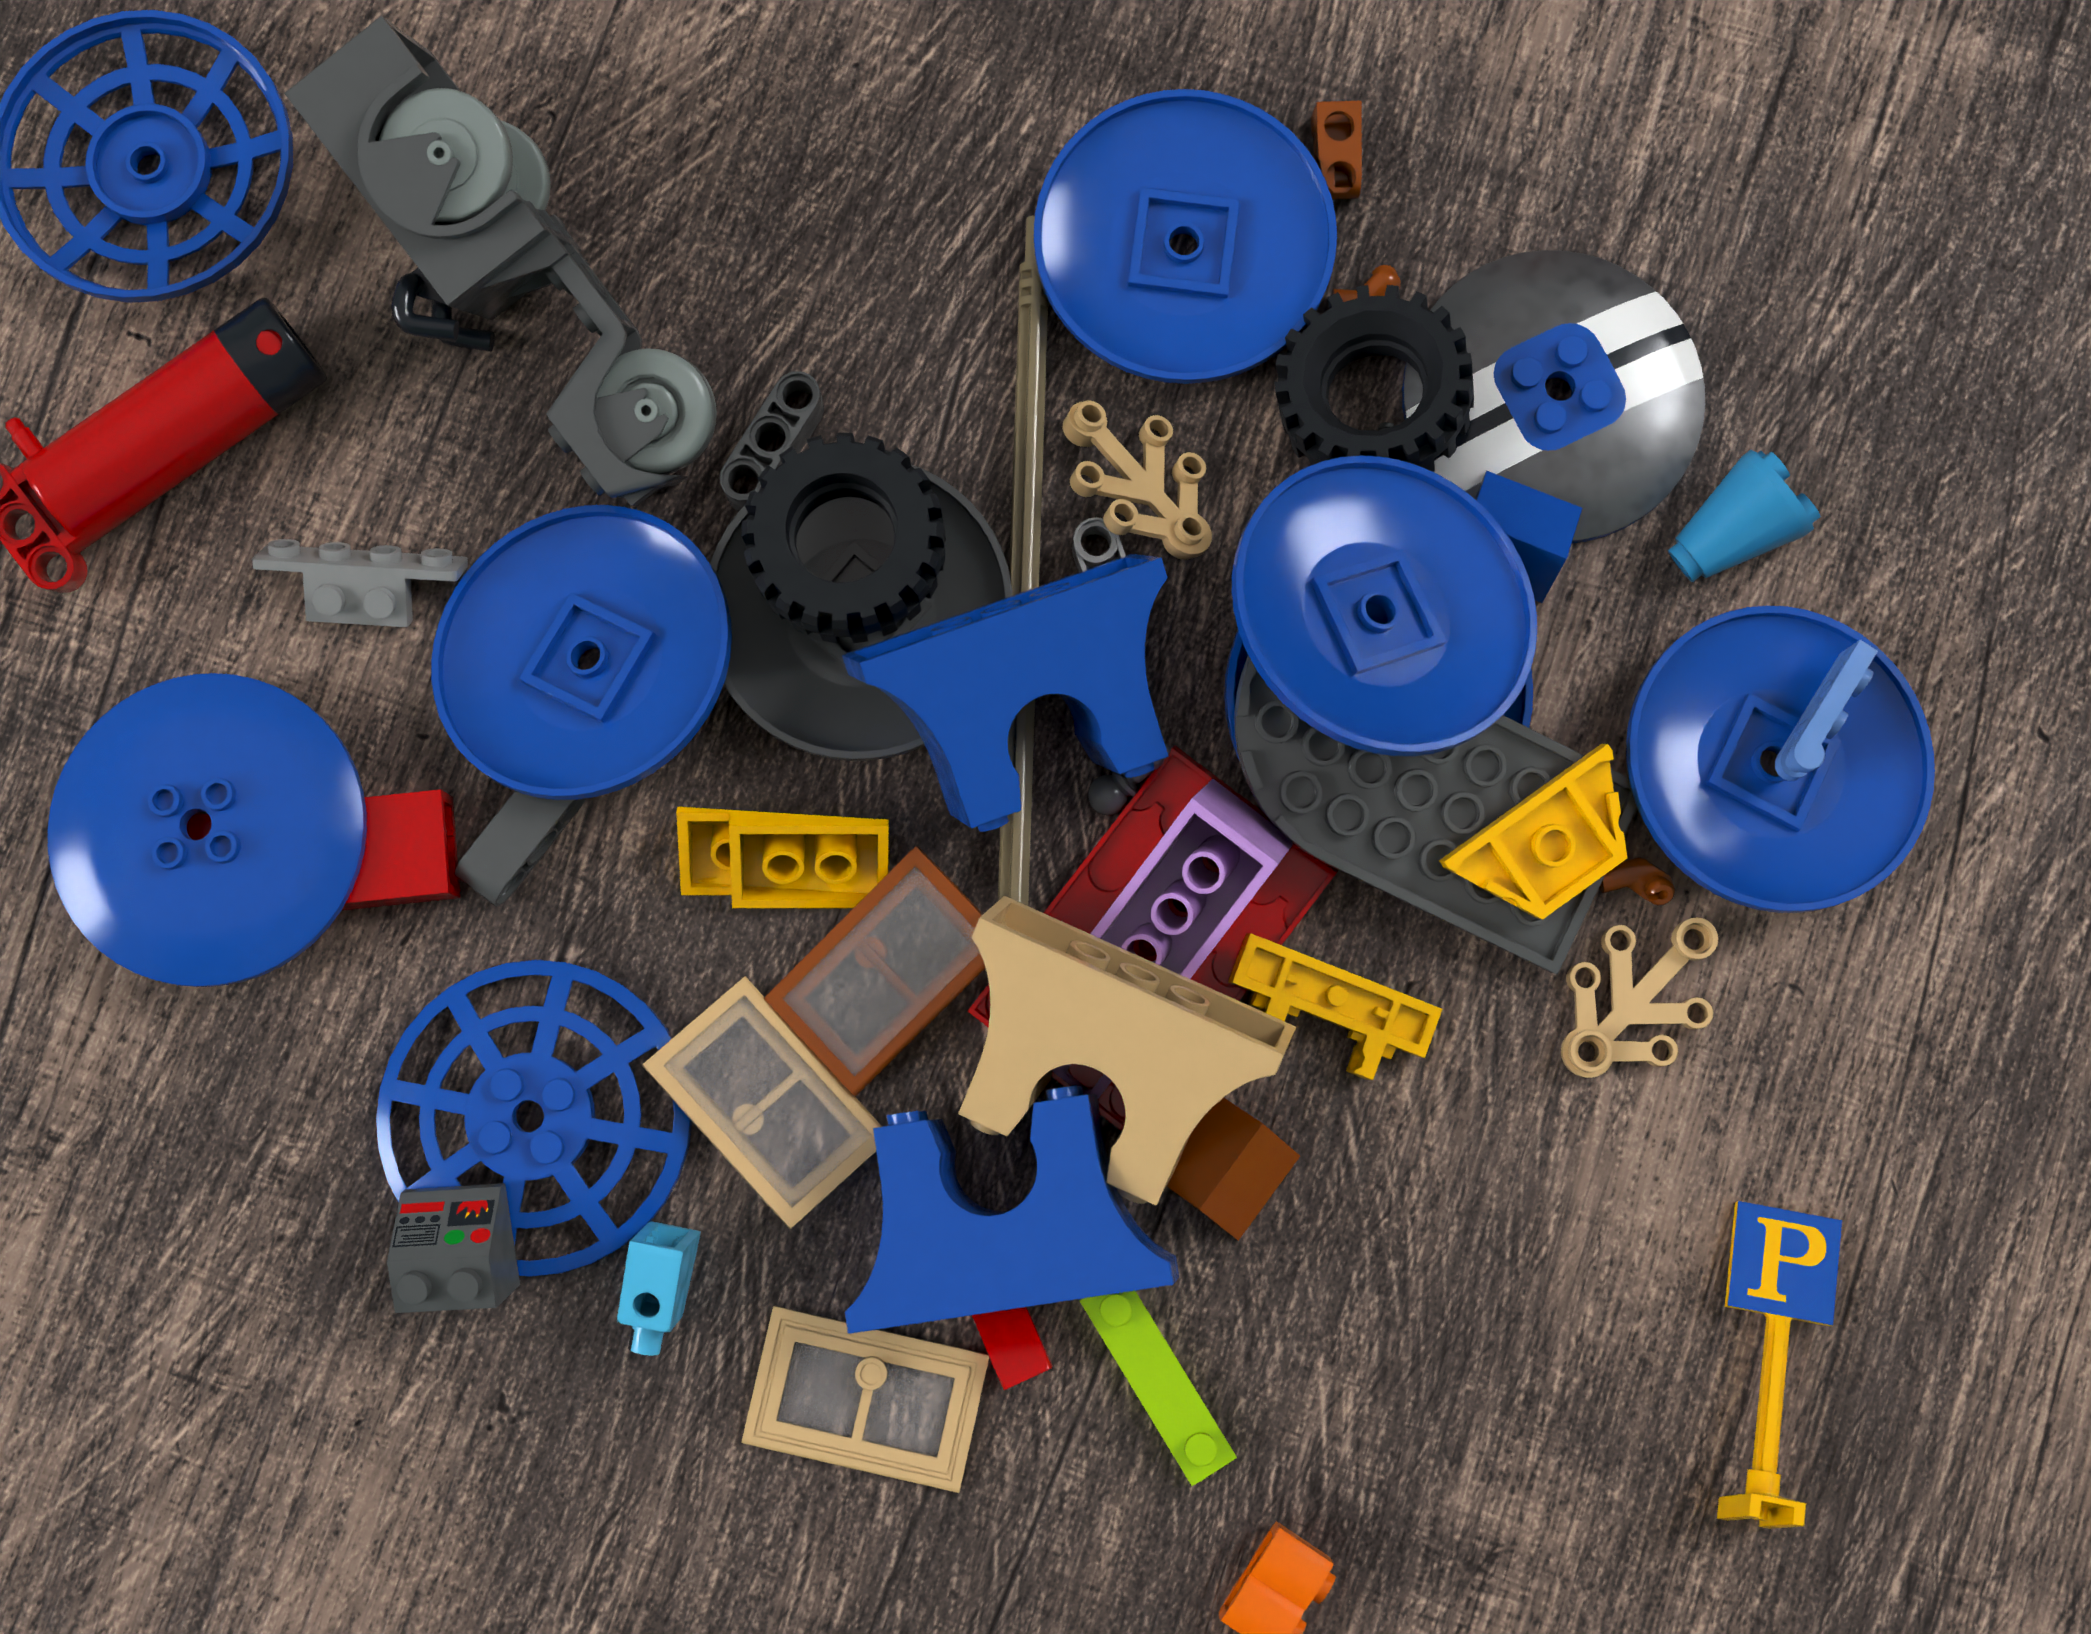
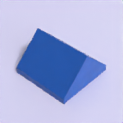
M1486 470L1475 500L1493 516L1512 541L1529 576L1535 601L1543 603L1568 557L1583 508Z

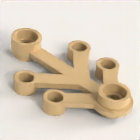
M1090 400L1074 404L1062 425L1067 439L1080 447L1095 445L1124 478L1104 475L1102 468L1098 464L1084 461L1078 464L1070 477V485L1074 492L1083 497L1100 495L1117 499L1111 503L1103 517L1106 528L1116 535L1133 533L1162 539L1167 552L1178 559L1187 560L1202 555L1212 541V532L1209 524L1198 514V483L1206 473L1204 460L1195 453L1187 452L1182 454L1172 467V476L1178 483L1176 506L1164 492L1165 446L1173 435L1171 423L1162 416L1153 415L1147 418L1139 430V439L1143 444L1142 468L1106 427V413L1100 404ZM1150 429L1158 431L1162 437L1154 435ZM1183 466L1191 468L1194 474L1187 472ZM1081 475L1088 476L1092 479L1093 483L1086 482ZM1131 502L1148 505L1158 517L1138 514L1137 508ZM1115 513L1122 514L1127 522L1119 520Z
M1697 917L1679 923L1672 933V947L1634 987L1631 953L1636 945L1634 932L1625 925H1616L1603 933L1601 945L1603 950L1609 955L1612 1010L1598 1024L1595 990L1601 982L1600 971L1594 964L1589 962L1573 965L1567 972L1566 982L1568 987L1574 992L1576 1028L1565 1036L1561 1046L1562 1060L1569 1071L1579 1077L1593 1078L1605 1073L1612 1062L1647 1061L1652 1066L1662 1067L1668 1066L1676 1060L1678 1046L1667 1035L1653 1036L1647 1039L1646 1042L1614 1041V1039L1628 1025L1682 1024L1688 1029L1695 1030L1710 1024L1713 1018V1009L1710 1003L1703 998L1695 997L1687 999L1682 1003L1649 1002L1689 960L1696 961L1706 958L1715 951L1718 945V933L1712 923ZM1687 931H1693L1699 937L1700 943L1695 950L1689 949L1684 943V935ZM1614 932H1620L1626 937L1627 945L1622 951L1614 949L1611 945L1610 939ZM1579 969H1586L1592 976V982L1588 988L1580 987L1576 982L1575 975ZM1692 1004H1697L1703 1011V1018L1699 1023H1694L1688 1018L1687 1010ZM1657 1041L1665 1043L1668 1047V1056L1663 1061L1656 1059L1652 1053V1047ZM1583 1042L1590 1043L1595 1049V1056L1590 1062L1582 1060L1579 1056L1578 1049Z

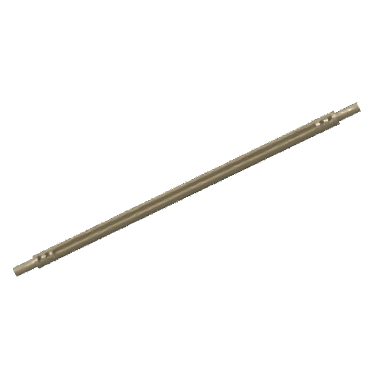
M1035 215L1026 218L1025 262L1020 264L1009 562L1013 595L1039 587L1048 298L1043 289L1035 259ZM1035 699L1018 712L1009 730L1008 752L1011 762L1019 774L1021 811L1008 815L1009 822L1000 827L998 901L1003 896H1006L1028 906Z

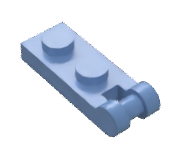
M1859 640L1838 655L1776 757L1775 770L1782 779L1795 781L1822 765L1825 759L1822 743L1825 738L1832 739L1844 725L1848 713L1843 708L1851 696L1857 697L1870 682L1874 672L1868 667L1878 652L1876 649Z

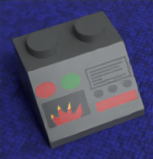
M505 1183L405 1189L401 1192L387 1258L395 1313L497 1308L520 1286Z

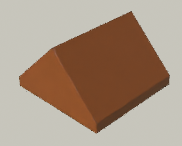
M1223 1097L1203 1116L1191 1132L1176 1169L1166 1187L1239 1241L1300 1158V1155L1262 1122Z

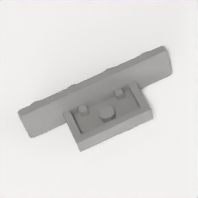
M278 539L270 541L268 545L252 558L253 569L303 572L306 621L408 627L413 622L411 579L457 581L468 568V558L452 556V551L441 548L427 549L422 551L421 554L402 553L400 547L391 545L376 546L371 548L370 551L351 550L349 544L342 542L324 543L317 548L300 547V542L292 539Z

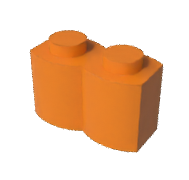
M1276 1521L1218 1612L1220 1621L1239 1634H1303L1307 1623L1301 1617L1312 1601L1320 1604L1334 1584L1336 1576L1330 1573L1334 1565L1331 1557Z

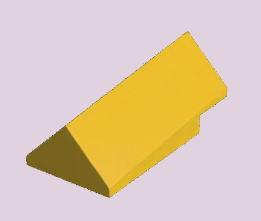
M677 807L681 895H732V908H854L888 874L889 820Z

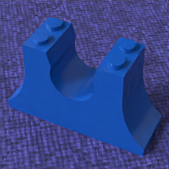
M1130 554L842 655L849 676L877 687L904 711L915 726L928 750L949 814L971 829L978 827L980 832L993 830L1009 822L1008 815L1021 811L1019 774L1015 770L1009 756L1008 735L1011 724L1018 712L1030 701L1040 696L1058 694L1065 701L1073 716L1074 734L1091 761L1118 774L1124 773L1126 778H1132L1151 772L1155 769V761L1169 757L1153 708L1145 665V640L1150 612L1160 588L1168 578L1162 557Z
M1075 1085L1046 1090L1047 1101L1033 1104L1030 1141L1037 1158L1036 1179L1024 1201L1010 1211L986 1209L973 1202L965 1194L956 1176V1150L943 1119L928 1120L927 1110L887 1115L888 1126L873 1128L883 1199L882 1234L879 1251L869 1280L855 1302L845 1311L848 1334L1174 1285L1179 1278L1176 1255L1164 1250L1143 1232L1127 1210L1117 1191V1187L1106 1183L1109 1163L1097 1095H1084L1083 1086Z

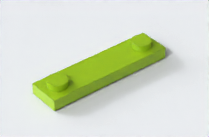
M1136 1291L1080 1299L1081 1305L1191 1486L1196 1485L1235 1460L1237 1456Z

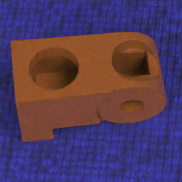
M1362 100L1316 102L1311 116L1314 159L1325 177L1332 200L1359 199L1362 182Z

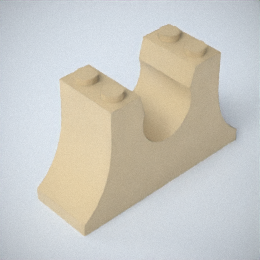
M1003 896L979 918L972 935V939L983 958L988 975L990 1019L983 1053L958 1114L970 1119V1124L983 1133L1008 1136L1051 1081L1052 1069L1069 1064L1085 1065L1097 1069L1111 1079L1118 1088L1124 1101L1126 1114L1124 1128L1111 1148L1106 1183L1117 1187L1118 1193L1132 1202L1139 1204L1149 1202L1157 1206L1176 1169L1190 1134L1196 1125L1217 1102L1236 1088L1250 1081L1275 1075L1296 1026L1009 897Z

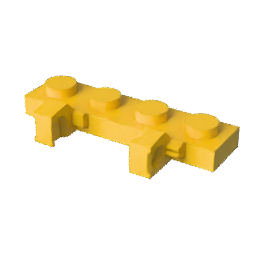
M1246 933L1228 983L1254 992L1250 1005L1260 1008V1011L1282 1021H1285L1287 1014L1298 1017L1300 1011L1350 1030L1347 1038L1355 1040L1357 1043L1353 1048L1346 1071L1367 1080L1374 1079L1381 1057L1392 1059L1396 1048L1417 1057L1425 1058L1443 1010L1252 933Z

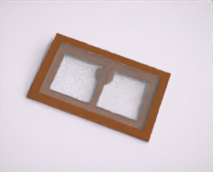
M915 846L764 997V1000L850 1093L857 1096L985 969L980 951L972 939L977 922L983 914L919 846Z

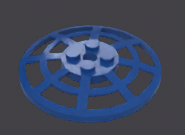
M158 10L122 11L96 17L70 28L44 45L21 67L6 89L0 102V219L4 228L19 249L46 274L73 290L99 299L127 303L162 301L187 295L216 282L238 267L261 244L277 220L288 194L293 169V135L287 109L276 85L255 56L234 37L210 23L184 14ZM143 34H166L186 37L209 45L220 53L208 75L204 78L195 72L177 66L148 64ZM122 38L127 67L117 69L97 78L81 89L75 96H72L49 78L60 66L82 51L108 40ZM237 65L251 76L265 95L275 117L277 131L254 138L250 137L242 114L229 96L223 92ZM152 82L178 84L196 91V94L181 114L170 107L155 104ZM131 85L133 106L117 111L106 120L89 109L107 94ZM37 93L61 112L55 120L47 139L43 157V168H11V155L17 128L28 104ZM214 105L220 109L228 120L236 143L209 148L204 137L199 132L198 127ZM77 124L92 136L86 152L85 166L62 167L65 145L72 129ZM280 152V167L275 189L264 214L256 226L253 227L237 216L250 189L253 175V160ZM151 154L160 156L159 167L153 173L147 175L138 174V164L142 158ZM238 164L235 186L227 204L223 207L204 194L210 182L212 169ZM91 186L93 192L105 207L84 227L72 212L63 188ZM13 189H46L47 198L54 214L66 231L73 236L69 242L51 257L38 245L26 228L16 205ZM191 209L210 222L207 228L194 237L169 247L168 222L182 217ZM124 219L131 223L147 225L148 250L122 248L105 242L103 239ZM223 232L240 242L231 254L208 270L182 282L169 285V266L171 261L182 259L201 250L217 239ZM90 251L121 263L148 265L147 289L126 290L106 287L83 279L69 271V269Z
M530 960L505 963L476 972L448 987L427 1004L406 1028L389 1058L380 1086L376 1114L378 1150L386 1179L398 1203L401 1192L405 1189L462 1186L457 1178L482 1161L492 1171L504 1176L503 1183L506 1186L514 1246L517 1228L549 1227L572 1220L579 1215L583 1217L599 1239L598 1242L583 1250L558 1258L531 1261L517 1260L519 1276L564 1273L593 1264L621 1249L647 1223L652 1221L666 1204L680 1178L690 1146L692 1121L674 1101L672 1133L640 1127L642 1116L640 1093L629 1063L651 1049L657 1047L660 1050L672 1039L668 1029L653 1010L624 985L597 971L566 962ZM529 975L552 976L543 1006L508 1008L480 1019L467 996V993L480 986L505 978ZM573 981L589 985L615 999L636 1017L644 1029L616 1045L595 1024L574 1013L565 1011ZM448 1006L462 1032L453 1038L439 1055L428 1075L425 1085L397 1080L402 1063L416 1038L430 1021ZM539 1022L531 1053H519L504 1058L489 1032L513 1023ZM560 1026L568 1028L586 1038L598 1048L602 1055L578 1071L563 1060L553 1057ZM471 1046L485 1071L476 1080L470 1093L441 1089L443 1080L452 1064L467 1047ZM615 1073L623 1096V1123L596 1119L595 1105L589 1089ZM392 1101L420 1106V1139L431 1171L408 1188L399 1173L392 1147L390 1124ZM528 1101L538 1103L544 1113L541 1126L532 1132L524 1131L517 1123L518 1109ZM436 1109L465 1115V1130L469 1144L446 1160H444L436 1136ZM590 1139L618 1144L617 1152L608 1169L589 1189L573 1164L583 1154ZM636 1148L667 1153L663 1170L649 1196L632 1217L617 1228L599 1202L621 1180L633 1158ZM554 1176L571 1200L565 1205L546 1211L520 1212L526 1180H540Z

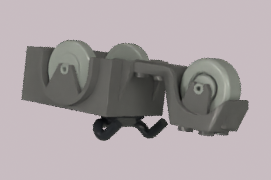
M380 16L284 93L418 267L413 272L401 276L393 293L392 317L402 331L413 336L439 339L443 343L454 347L492 352L495 341L494 332L459 327L458 320H452V307L493 320L527 293L554 285L560 291L564 289L569 295L573 294L579 302L573 307V310L581 322L591 333L596 331L601 337L547 411L546 415L553 423L548 428L551 437L565 453L568 454L573 451L583 462L585 467L580 470V473L597 495L600 496L605 493L611 498H625L631 506H639L658 490L675 486L690 477L667 474L681 470L693 463L709 445L715 430L717 417L713 391L700 370L685 358L665 350L642 349V338L638 329L590 268V265L580 253L582 251L565 229V224L556 215L553 214L550 217L547 211H545L551 188L549 168L543 153L527 134L517 127L501 121L490 108L475 97L461 92L432 52L383 16ZM416 296L431 301V316L417 315L413 312Z

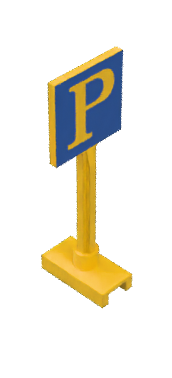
M1742 1201L1735 1202L1725 1307L1761 1313L1766 1317L1752 1469L1747 1470L1745 1494L1719 1497L1717 1519L1727 1521L1755 1519L1760 1520L1759 1527L1769 1529L1804 1526L1806 1503L1779 1496L1781 1475L1777 1474L1790 1322L1793 1319L1833 1326L1842 1220Z

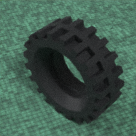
M1368 285L1357 286L1358 298L1343 302L1340 294L1337 292L1328 296L1329 310L1321 315L1311 307L1303 314L1306 326L1302 332L1290 329L1286 335L1287 353L1286 355L1278 354L1275 364L1278 381H1275L1274 384L1285 435H1289L1295 454L1298 458L1305 455L1309 459L1310 466L1334 458L1360 455L1398 459L1434 472V459L1438 455L1443 454L1450 458L1456 451V437L1459 433L1466 435L1470 425L1469 411L1470 408H1474L1471 353H1467L1466 336L1462 328L1459 327L1454 330L1451 327L1450 313L1443 306L1435 312L1429 310L1426 295L1416 291L1411 301L1400 299L1399 286L1387 285L1385 296H1370ZM1370 355L1393 356L1408 362L1419 373L1423 384L1422 399L1415 412L1401 424L1380 431L1357 430L1342 423L1331 411L1328 402L1329 386L1336 374L1352 361Z

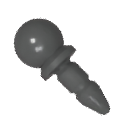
M1165 744L1167 753L1169 754L1171 751L1170 745ZM1166 758L1155 761L1154 770H1157ZM1112 772V775H1102L1096 778L1088 790V800L1091 807L1102 815H1115L1121 812L1127 805L1129 796L1134 797L1139 791L1136 783L1142 782L1151 772L1132 778H1126L1124 773Z

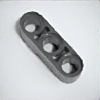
M793 371L781 377L725 462L720 473V484L730 505L735 510L740 511L746 504L749 493L739 494L734 492L735 482L744 476H752L758 479L767 466L776 470L782 464L779 454L791 446L797 454L800 453L807 443L806 439L810 438L824 414V402L820 388L810 374L802 371ZM797 393H806L812 396L811 402L802 409L790 408L787 406V403ZM771 434H778L785 438L783 446L776 451L768 452L760 448L763 439ZM759 480L756 488L753 490L759 492L761 488Z
M514 791L459 861L455 869V876L495 907L500 906L516 891L579 811L587 798L553 800L537 798Z

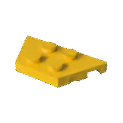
M1609 744L1597 746L1439 860L1441 865L1535 918L1543 920L1627 859L1625 837L1619 827V816L1621 814L1619 794L1614 792L1610 760H1614Z

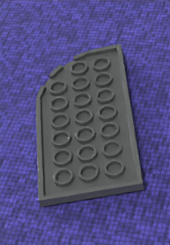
M1248 655L1241 673L1234 711L1235 739L1242 771L1250 791L1272 824L1289 841L1321 862L1550 973L1558 975L1604 876L1542 920L1447 870L1441 865L1439 860L1584 755L1504 715L1483 733L1470 741L1434 754L1390 756L1356 749L1326 736L1296 716L1267 686ZM1611 769L1614 792L1619 794L1621 808L1619 827L1625 833L1637 805L1631 790L1629 777Z

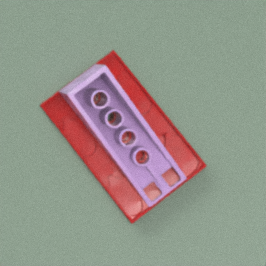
M1175 745L1171 748L1168 754L1169 757H1166L1163 764L1149 776L1051 902L1044 914L1240 1001L1247 990L1228 983L1246 933H1252L1282 945L1336 875L1338 869L1312 857L1289 841L1272 824L1263 811L1235 792L1234 789ZM989 984L968 1009L971 1015L987 1027L989 1026L990 1019ZM1069 1064L1052 1069L1051 1077L1064 1087L1083 1086L1084 1095H1097L1100 1115L1119 1130H1123L1126 1116L1125 1105L1118 1088L1111 1079L1097 1069L1085 1065Z

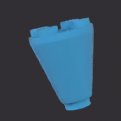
M1749 450L1745 453L1675 538L1677 544L1667 550L1675 564L1691 582H1694L1701 575L1704 578H1708L1798 540L1814 529L1812 523L1821 517L1819 511L1805 494L1801 493L1796 496L1784 480L1790 477V473L1773 452L1765 455L1762 451L1757 453Z

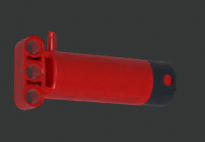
M260 298L46 447H43L30 428L26 427L20 418L13 417L5 423V428L11 434V439L27 460L15 468L0 463V474L3 478V486L0 491V541L36 586L59 593H70L79 589L87 577V564L80 552L325 383L327 376L324 370L277 307L268 298ZM30 513L35 520V528L28 538L21 540L16 534L15 525L22 515ZM62 555L67 563V571L62 579L53 582L47 574V566L53 557Z

